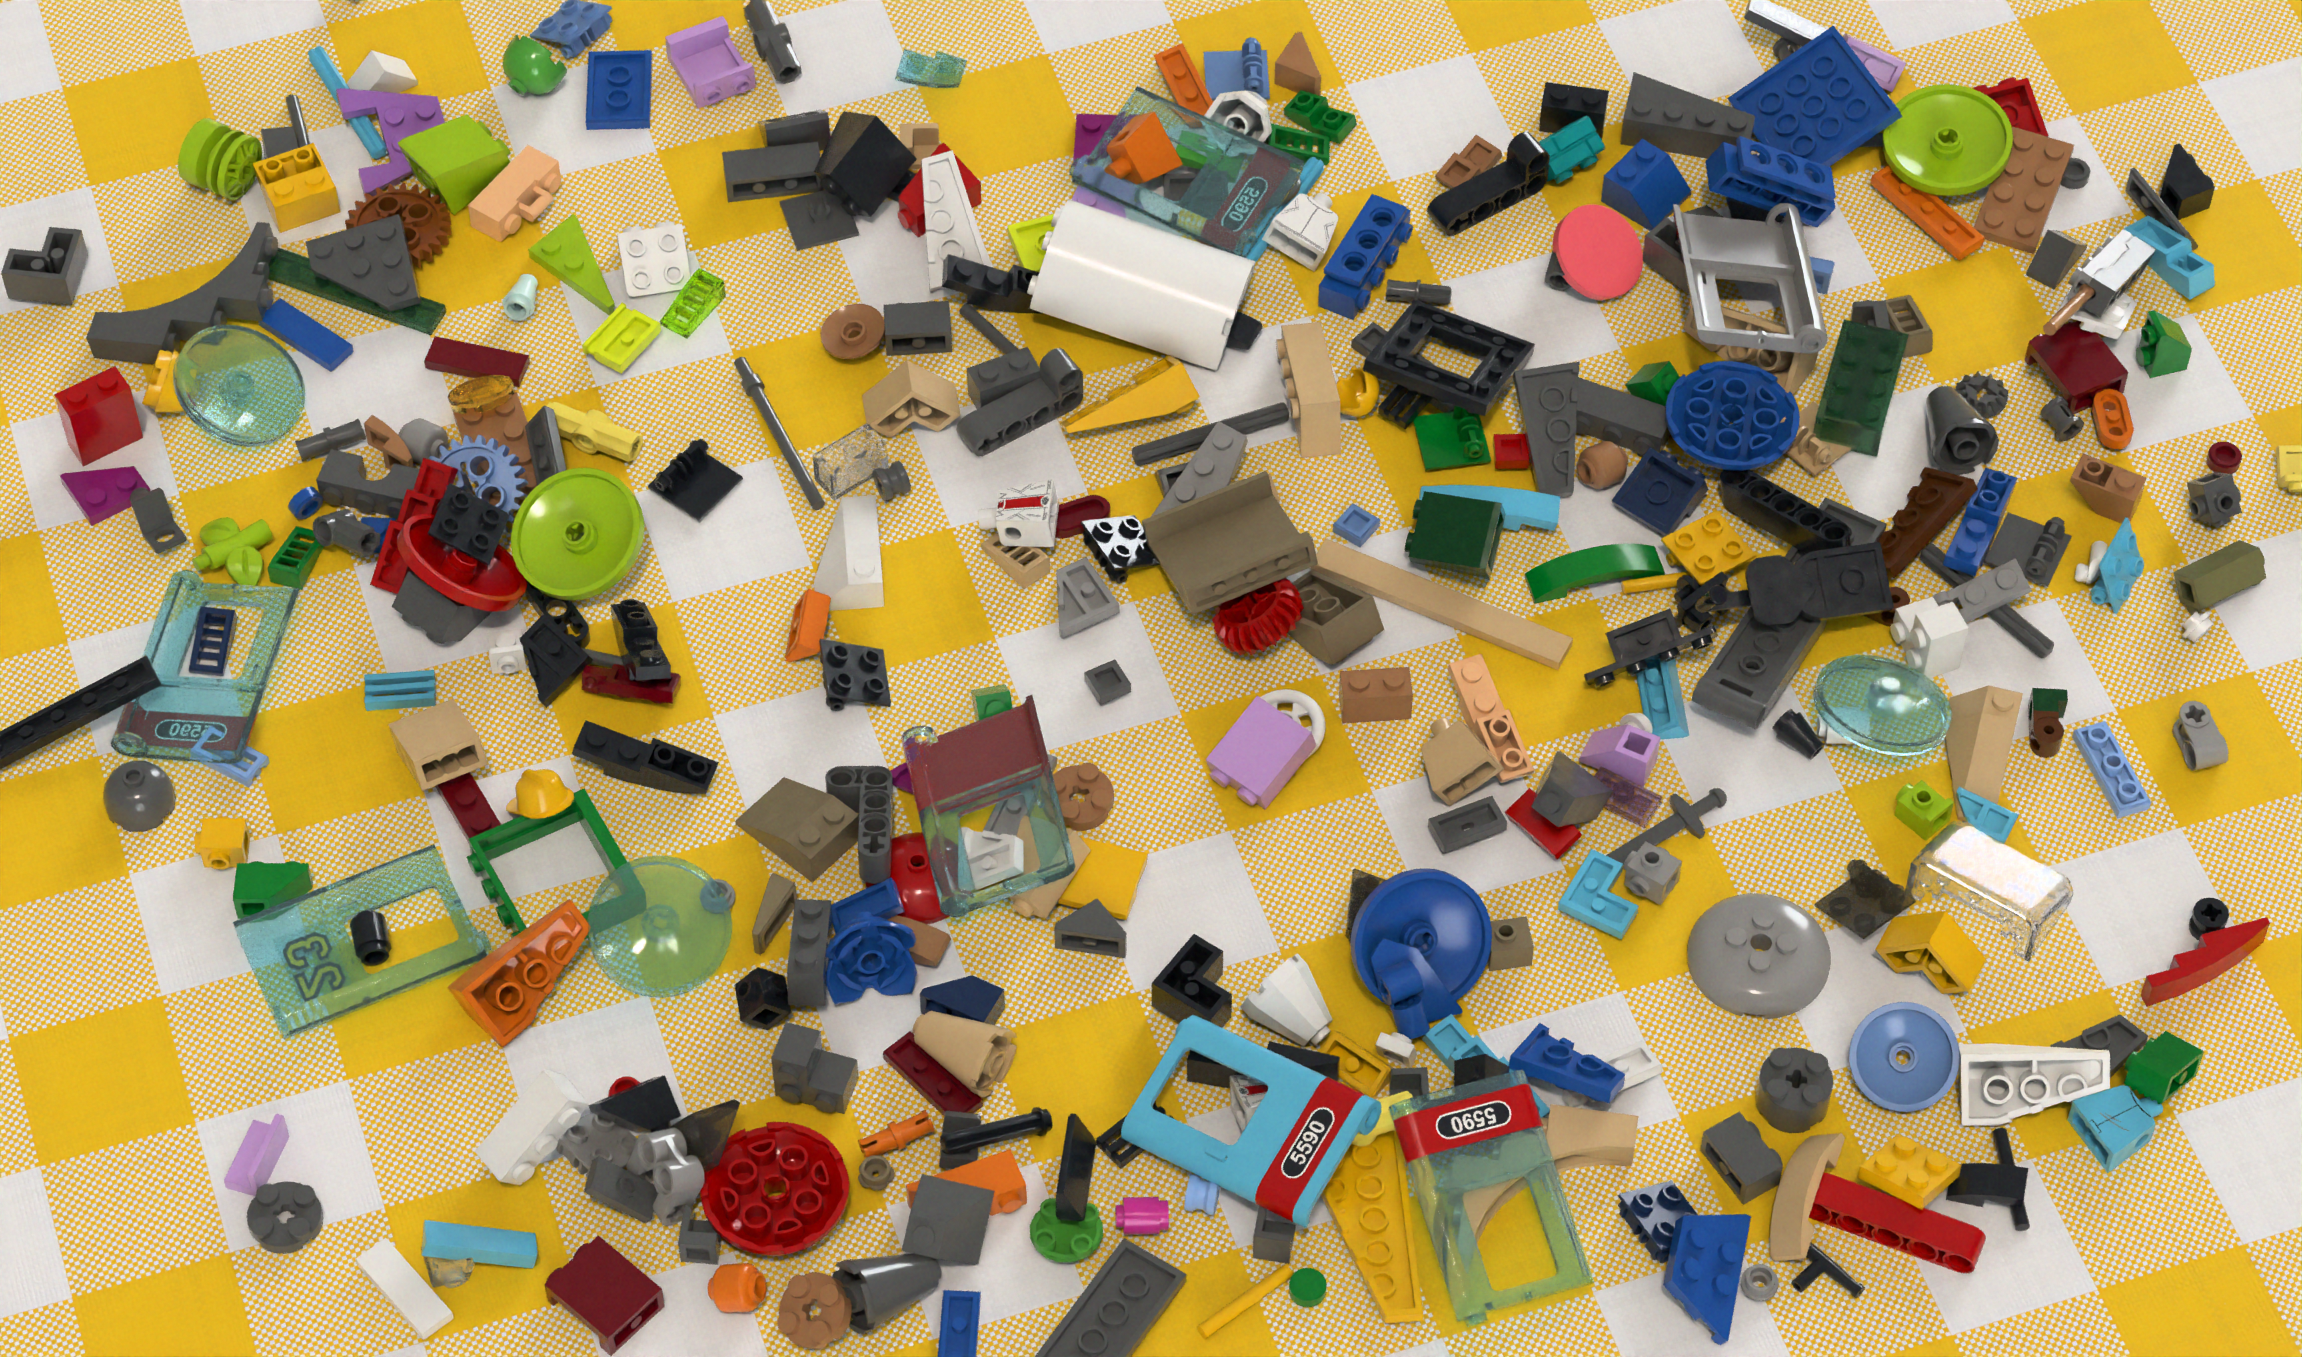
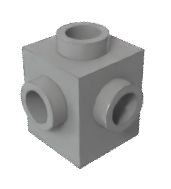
M1645 841L1637 852L1633 850L1625 860L1623 869L1626 870L1624 885L1634 894L1645 896L1661 905L1679 882L1682 861L1670 855L1664 848L1655 847Z

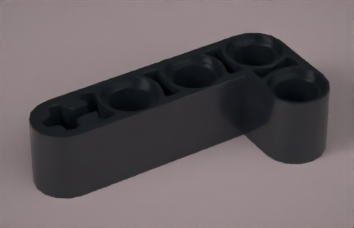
M1522 132L1509 143L1505 162L1438 195L1428 205L1427 214L1446 235H1457L1538 193L1547 183L1550 155L1529 132Z

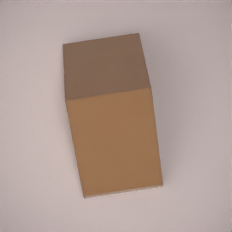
M1302 32L1295 33L1275 62L1274 84L1296 93L1303 90L1320 95L1321 75Z

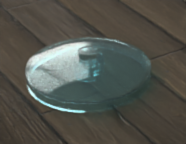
M217 325L201 330L187 341L175 361L173 385L181 407L198 427L221 441L246 447L263 446L273 443L284 437L293 428L303 411L305 385L295 361L281 345L265 334L251 328L238 325Z
M1851 655L1835 659L1821 670L1813 691V699L1818 713L1835 732L1856 745L1883 754L1909 756L1931 751L1945 739L1952 721L1950 703L1942 690L1931 679L1908 665L1884 657Z
M670 856L642 857L614 870L597 889L591 902L587 920L589 923L588 941L590 949L603 972L616 984L630 992L657 998L678 996L690 992L705 983L723 962L732 933L730 908L724 893L715 880L698 866L686 860Z

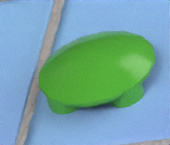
M1046 1199L1041 1203L1040 1210L1034 1215L1030 1224V1240L1035 1249L1045 1258L1057 1262H1076L1087 1258L1098 1249L1103 1238V1223L1099 1217V1210L1091 1203H1087L1084 1221L1057 1219L1056 1199Z

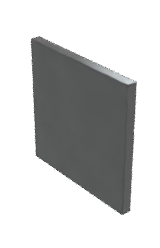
M823 190L779 201L797 251L859 236L853 216L842 208V201L836 195Z

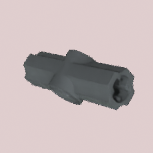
M751 0L744 7V16L753 32V40L758 55L761 59H766L776 81H782L784 84L795 81V78L802 73L801 65L792 49L787 26L785 23H779L769 1Z

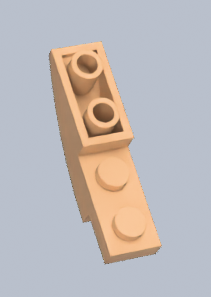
M1482 654L1449 663L1448 672L1460 698L1458 706L1467 726L1480 738L1504 768V770L1495 775L1498 780L1503 783L1534 773V768L1509 709L1505 710Z

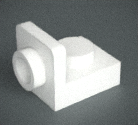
M522 629L487 633L492 674H509L515 671L527 670L523 645H521L519 639L523 635Z

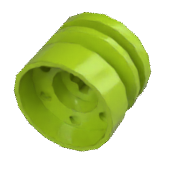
M203 118L191 128L182 143L178 158L179 175L190 184L200 188H209L213 193L221 194L229 200H238L251 188L257 177L253 163L262 160L261 142L252 135H245L239 130H231L227 125L213 119Z

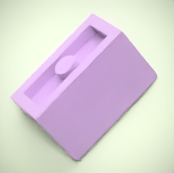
M1845 33L1843 38L1879 85L1892 92L1906 63L1892 54Z
M276 1114L271 1124L253 1120L224 1179L226 1188L256 1196L257 1189L267 1184L289 1139L283 1115Z

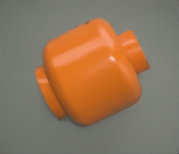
M750 1263L720 1265L708 1283L710 1299L714 1300L716 1307L724 1313L754 1311L760 1302L765 1299L767 1291L764 1275Z

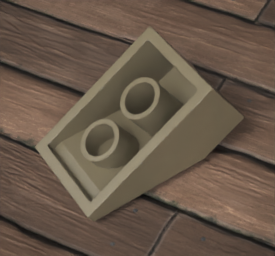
M1315 570L1309 571L1292 583L1300 593L1299 596L1302 599L1304 609L1300 613L1302 618L1295 622L1296 629L1289 631L1288 634L1312 656L1333 665L1343 661L1348 654L1361 645L1369 643L1374 636L1384 630L1372 595Z
M785 777L735 821L738 827L812 883L858 842L859 814L835 796Z

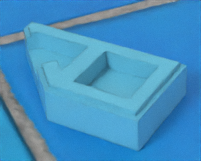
M1958 787L1956 796L1970 833L2003 848L2019 814L1964 788Z

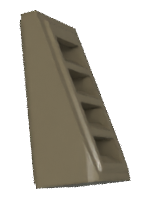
M1911 295L1886 300L1890 334L1901 357L1907 358L1931 352L1933 349V332ZM1908 310L1907 312H1902V313L1894 314V313H1896V312H1901V311Z
M772 873L769 878L752 931L754 951L759 955L765 952L793 911L795 899L797 900L795 882L775 873Z

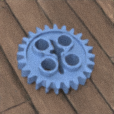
M464 435L463 445L457 440L451 439V450L440 446L439 450L442 457L440 459L434 456L429 457L431 460L458 468V483L456 486L470 493L473 491L471 482L479 486L474 489L476 497L488 503L490 495L495 491H500L501 499L495 507L509 513L508 521L514 523L515 517L513 513L514 511L518 512L520 508L518 501L524 500L528 496L521 492L520 488L529 485V482L518 477L526 470L522 466H514L518 462L519 457L515 454L508 455L509 447L503 444L498 448V441L494 438H491L486 444L485 437L482 435H478L474 443L471 437ZM488 460V471L478 476L477 466L482 461ZM463 463H466V468H467V472H468L469 479H468V477L466 476V474L463 472V469H462V464H463ZM505 526L504 531H503V533H505V534L508 533V530H507V527H506V526Z

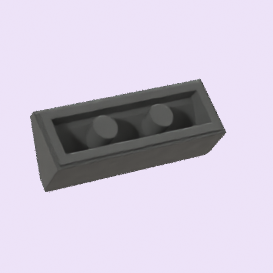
M2132 168L2126 186L2128 195L2146 216L2154 218L2191 240L2192 251L2197 249L2198 244L2137 169Z

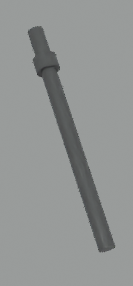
M745 357L737 358L734 361V365L742 378L741 385L749 397L753 398L813 510L823 508L825 502L763 391L765 386L760 376L753 372Z

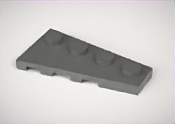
M1580 361L1514 371L1513 374L1537 492L1560 496V498L1572 496L1574 492L1576 410Z

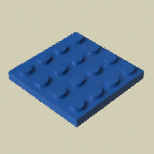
M1834 25L1728 97L1733 108L1755 116L1753 134L1760 143L1828 167L1902 117L1900 110ZM1778 160L1779 164H1787L1785 161ZM1805 170V173H1814L1811 170Z

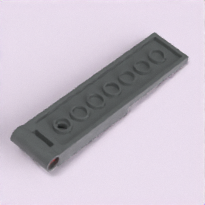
M1826 497L1819 506V509L1849 526L1851 546L1878 542L1885 532L1886 523ZM1792 546L1784 558L1794 563L1806 553ZM1750 607L1704 676L1700 678L1693 692L1692 701L1748 727L1757 729L1824 631L1827 620L1815 621L1799 614L1791 623L1767 626L1756 620L1752 607Z

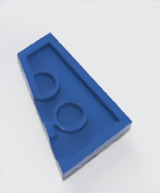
M1541 1023L1536 1026L1511 1054L1509 1061L1510 1069L1521 1072L1527 1077L1538 1078L1555 1084L1558 1088L1572 1090L1586 1095L1592 1100L1610 1103L1624 1087L1625 1080L1624 1073L1593 1054L1582 1055L1573 1050L1574 1043L1568 1039L1562 1038L1558 1041L1550 1036L1549 1028Z

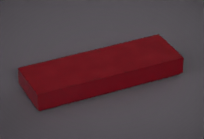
M435 336L424 363L427 369L520 387L530 364L529 355Z
M911 1031L883 1051V1059L943 1116L946 1111L974 1114L983 1106V1099L970 1091L915 1043L914 1034Z

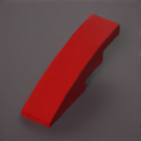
M423 458L414 489L406 490L397 521L390 520L370 585L398 594L408 571H412L398 550V534L409 518L420 514L436 515V506L440 499L443 498L449 483H454L458 468Z
M2265 917L2202 934L2197 949L2174 955L2169 970L2146 976L2141 992V997L2146 1007L2187 993L2212 981L2240 963L2264 942L2270 925L2268 918Z

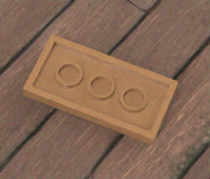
M2012 127L2013 144L2010 160L2000 176L1990 183L1974 228L1985 237V240L2034 254L2071 159L2074 145Z
M513 393L454 409V420L462 442L464 435L471 437L474 443L478 435L485 437L486 444L491 438H494L498 441V448L504 444L510 448L508 455L515 454L519 457L518 462L514 466H522L526 471L518 477L529 482V485L520 488V491L529 495L537 486L525 430L528 422L518 394ZM488 460L482 461L477 466L478 476L488 471ZM493 492L489 497V503L493 506L498 504L501 499V492ZM519 500L518 505L521 506L524 500Z

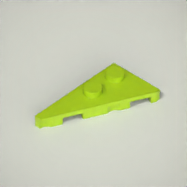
M572 214L529 248V257L610 316L614 312L615 303L577 216Z

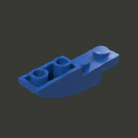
M1985 467L1977 484L1978 490L1969 500L1964 518L1945 555L1943 566L1976 576L1999 529L2017 482L2016 477Z

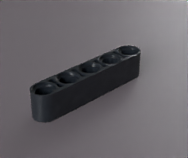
M1723 470L1721 472L1720 483L1723 505L1735 514L1806 554L1818 550L1851 546L1849 526L1841 520L1751 470Z

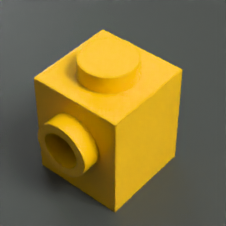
M224 816L203 818L201 832H196L194 846L196 854H201L204 867L226 869L228 867H237V863H247L250 835L245 818H229Z

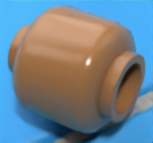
M1611 441L1600 442L1585 448L1580 453L1579 461L1576 465L1578 476L1584 484L1594 489H1603L1620 482L1625 477L1628 457L1626 452Z

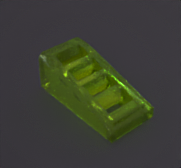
M698 268L664 314L660 324L687 339L726 297L724 281ZM697 296V297H699V298H701V299H703V300L700 301V300L696 299L695 297ZM688 306V307H690V308H692V309H694V310H696V311L693 312V311L687 309L686 307ZM678 315H680V316H682V317L688 319L689 321H688L687 323H685L684 321H682V320H680V319H678V318H676V317H677Z

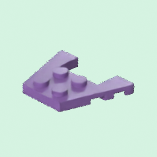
M345 88L336 89L343 120L376 114L386 145L390 163L358 169L363 194L368 193L375 196L377 187L381 190L389 184H392L394 187L401 183V179L413 174L397 143L403 138L445 123L438 97Z

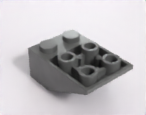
M1707 205L1683 212L1686 214L1723 217ZM1670 216L1645 235L1643 262L1689 294L1674 216Z

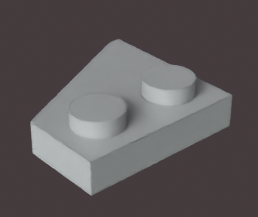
M1087 557L1056 570L1059 635L1062 639L1120 613L1119 603Z

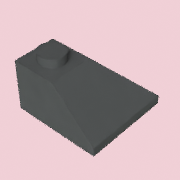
M922 1174L910 1211L901 1251L940 1260L978 1264L995 1191Z

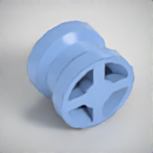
M1190 1174L1184 1210L1194 1211L1195 1209H1202L1206 1214L1215 1215L1220 1186L1210 1181L1201 1180L1198 1175Z

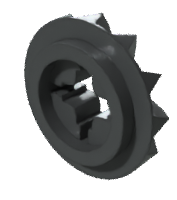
M1977 371L1974 376L1965 375L1962 381L1956 385V390L1983 417L1995 416L2003 411L2007 405L2008 390L2004 388L2003 380L1993 379L1992 373L1986 377L1981 376ZM1981 389H1986L1987 393L1977 400V392H1980Z

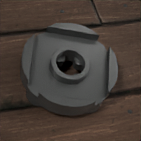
M289 1181L264 1184L257 1189L256 1196L248 1207L247 1224L253 1239L255 1238L262 1248L272 1253L287 1254L302 1249V1244L308 1242L311 1237L314 1240L319 1235L323 1225V1212L314 1189L309 1185ZM287 1211L295 1215L288 1218L284 1224L280 1223L277 1217L280 1213Z

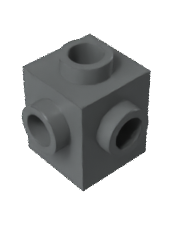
M2213 472L2186 482L2191 498L2189 500V507L2192 514L2196 517V521L2207 522L2211 526H2220L2231 521L2230 517L2242 513L2239 503L2241 501L2240 491L2234 484L2232 474Z

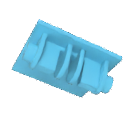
M2126 517L2099 564L2101 574L2091 590L2092 601L2100 605L2104 602L2111 603L2115 614L2118 613L2123 602L2129 598L2137 577L2141 576L2144 569V560L2140 556L2137 547L2136 535L2132 531L2129 518Z

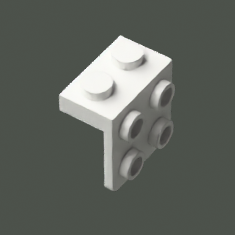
M673 221L655 224V228L642 230L641 226L625 228L623 233L617 234L626 291L629 297L635 298L681 291L691 287L692 282L682 224L674 225Z

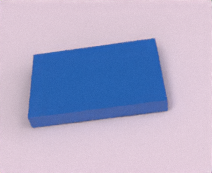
M652 50L593 51L588 53L586 130L650 128Z

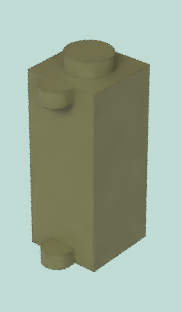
M2238 540L2173 572L2180 603L2185 604L2189 614L2193 615L2196 611L2200 613L2201 610L2237 592L2260 584L2262 580L2266 579L2265 559L2260 548Z

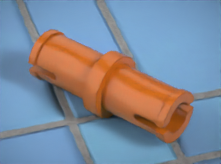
M926 1110L897 1124L894 1121L887 1124L886 1129L864 1139H859L858 1143L862 1153H865V1159L872 1155L880 1156L895 1148L900 1151L906 1148V1143L928 1133L935 1132L931 1119L928 1120L929 1115Z

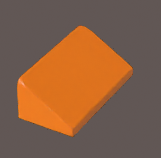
M808 589L795 604L785 661L793 662L820 652L819 640L824 639L831 598L828 595Z

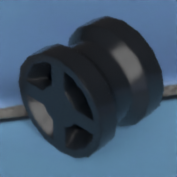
M2207 897L2196 902L2189 921L2191 935L2200 940L2202 934L2224 929L2229 919L2227 906L2216 898Z

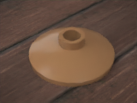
M850 304L837 309L828 316L821 328V341L824 348L831 355L841 359H855L867 355L881 343L885 335V324L881 313L874 307L866 304Z

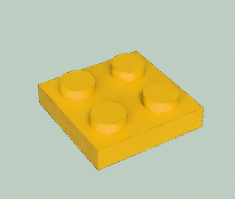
M1897 1134L1860 1166L1858 1178L1922 1210L1959 1177L1961 1164L1941 1153L1916 1143L1911 1138Z

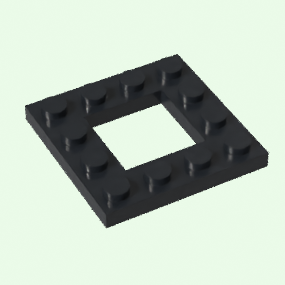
M1414 300L1365 359L1363 371L1375 375L1378 379L1389 380L1402 385L1410 391H1418L1434 397L1440 402L1461 407L1469 413L1486 416L1513 381L1514 371H1520L1531 358L1535 344ZM1431 336L1447 345L1458 346L1471 351L1474 355L1485 357V359L1470 378H1466L1413 357Z

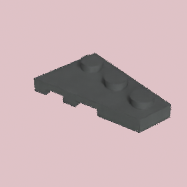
M2119 1014L2083 1030L2082 1035L2066 1042L2061 1040L2050 1045V1047L2109 1050L2111 1078L2126 1063L2132 1052H2138L2147 1043L2148 1035Z

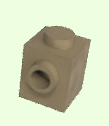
M1527 916L1490 921L1492 945L1487 961L1489 971L1532 966L1534 944Z

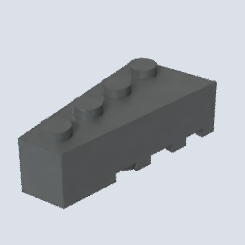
M1634 72L1623 118L1621 144L1635 146L1641 139H1644L1664 152L1708 159L1723 142L1737 146L1736 139L1739 136L1752 140L1755 116Z

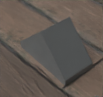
M2047 230L2026 275L2055 289L2086 251L2087 245L2061 231Z
M1098 899L1093 900L1055 923L1056 949L1126 958V932Z

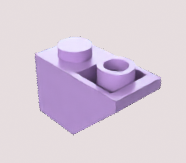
M1631 725L1595 731L1592 733L1579 757V762L1644 787L1657 762L1660 737Z

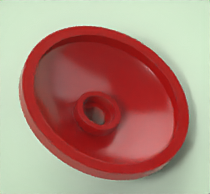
M925 832L903 834L892 839L890 877L896 882L904 912L898 914V916L931 924L954 914L964 904L969 893L959 889V847L943 836ZM914 864H923L919 867L913 866ZM866 882V888L875 885L874 883Z

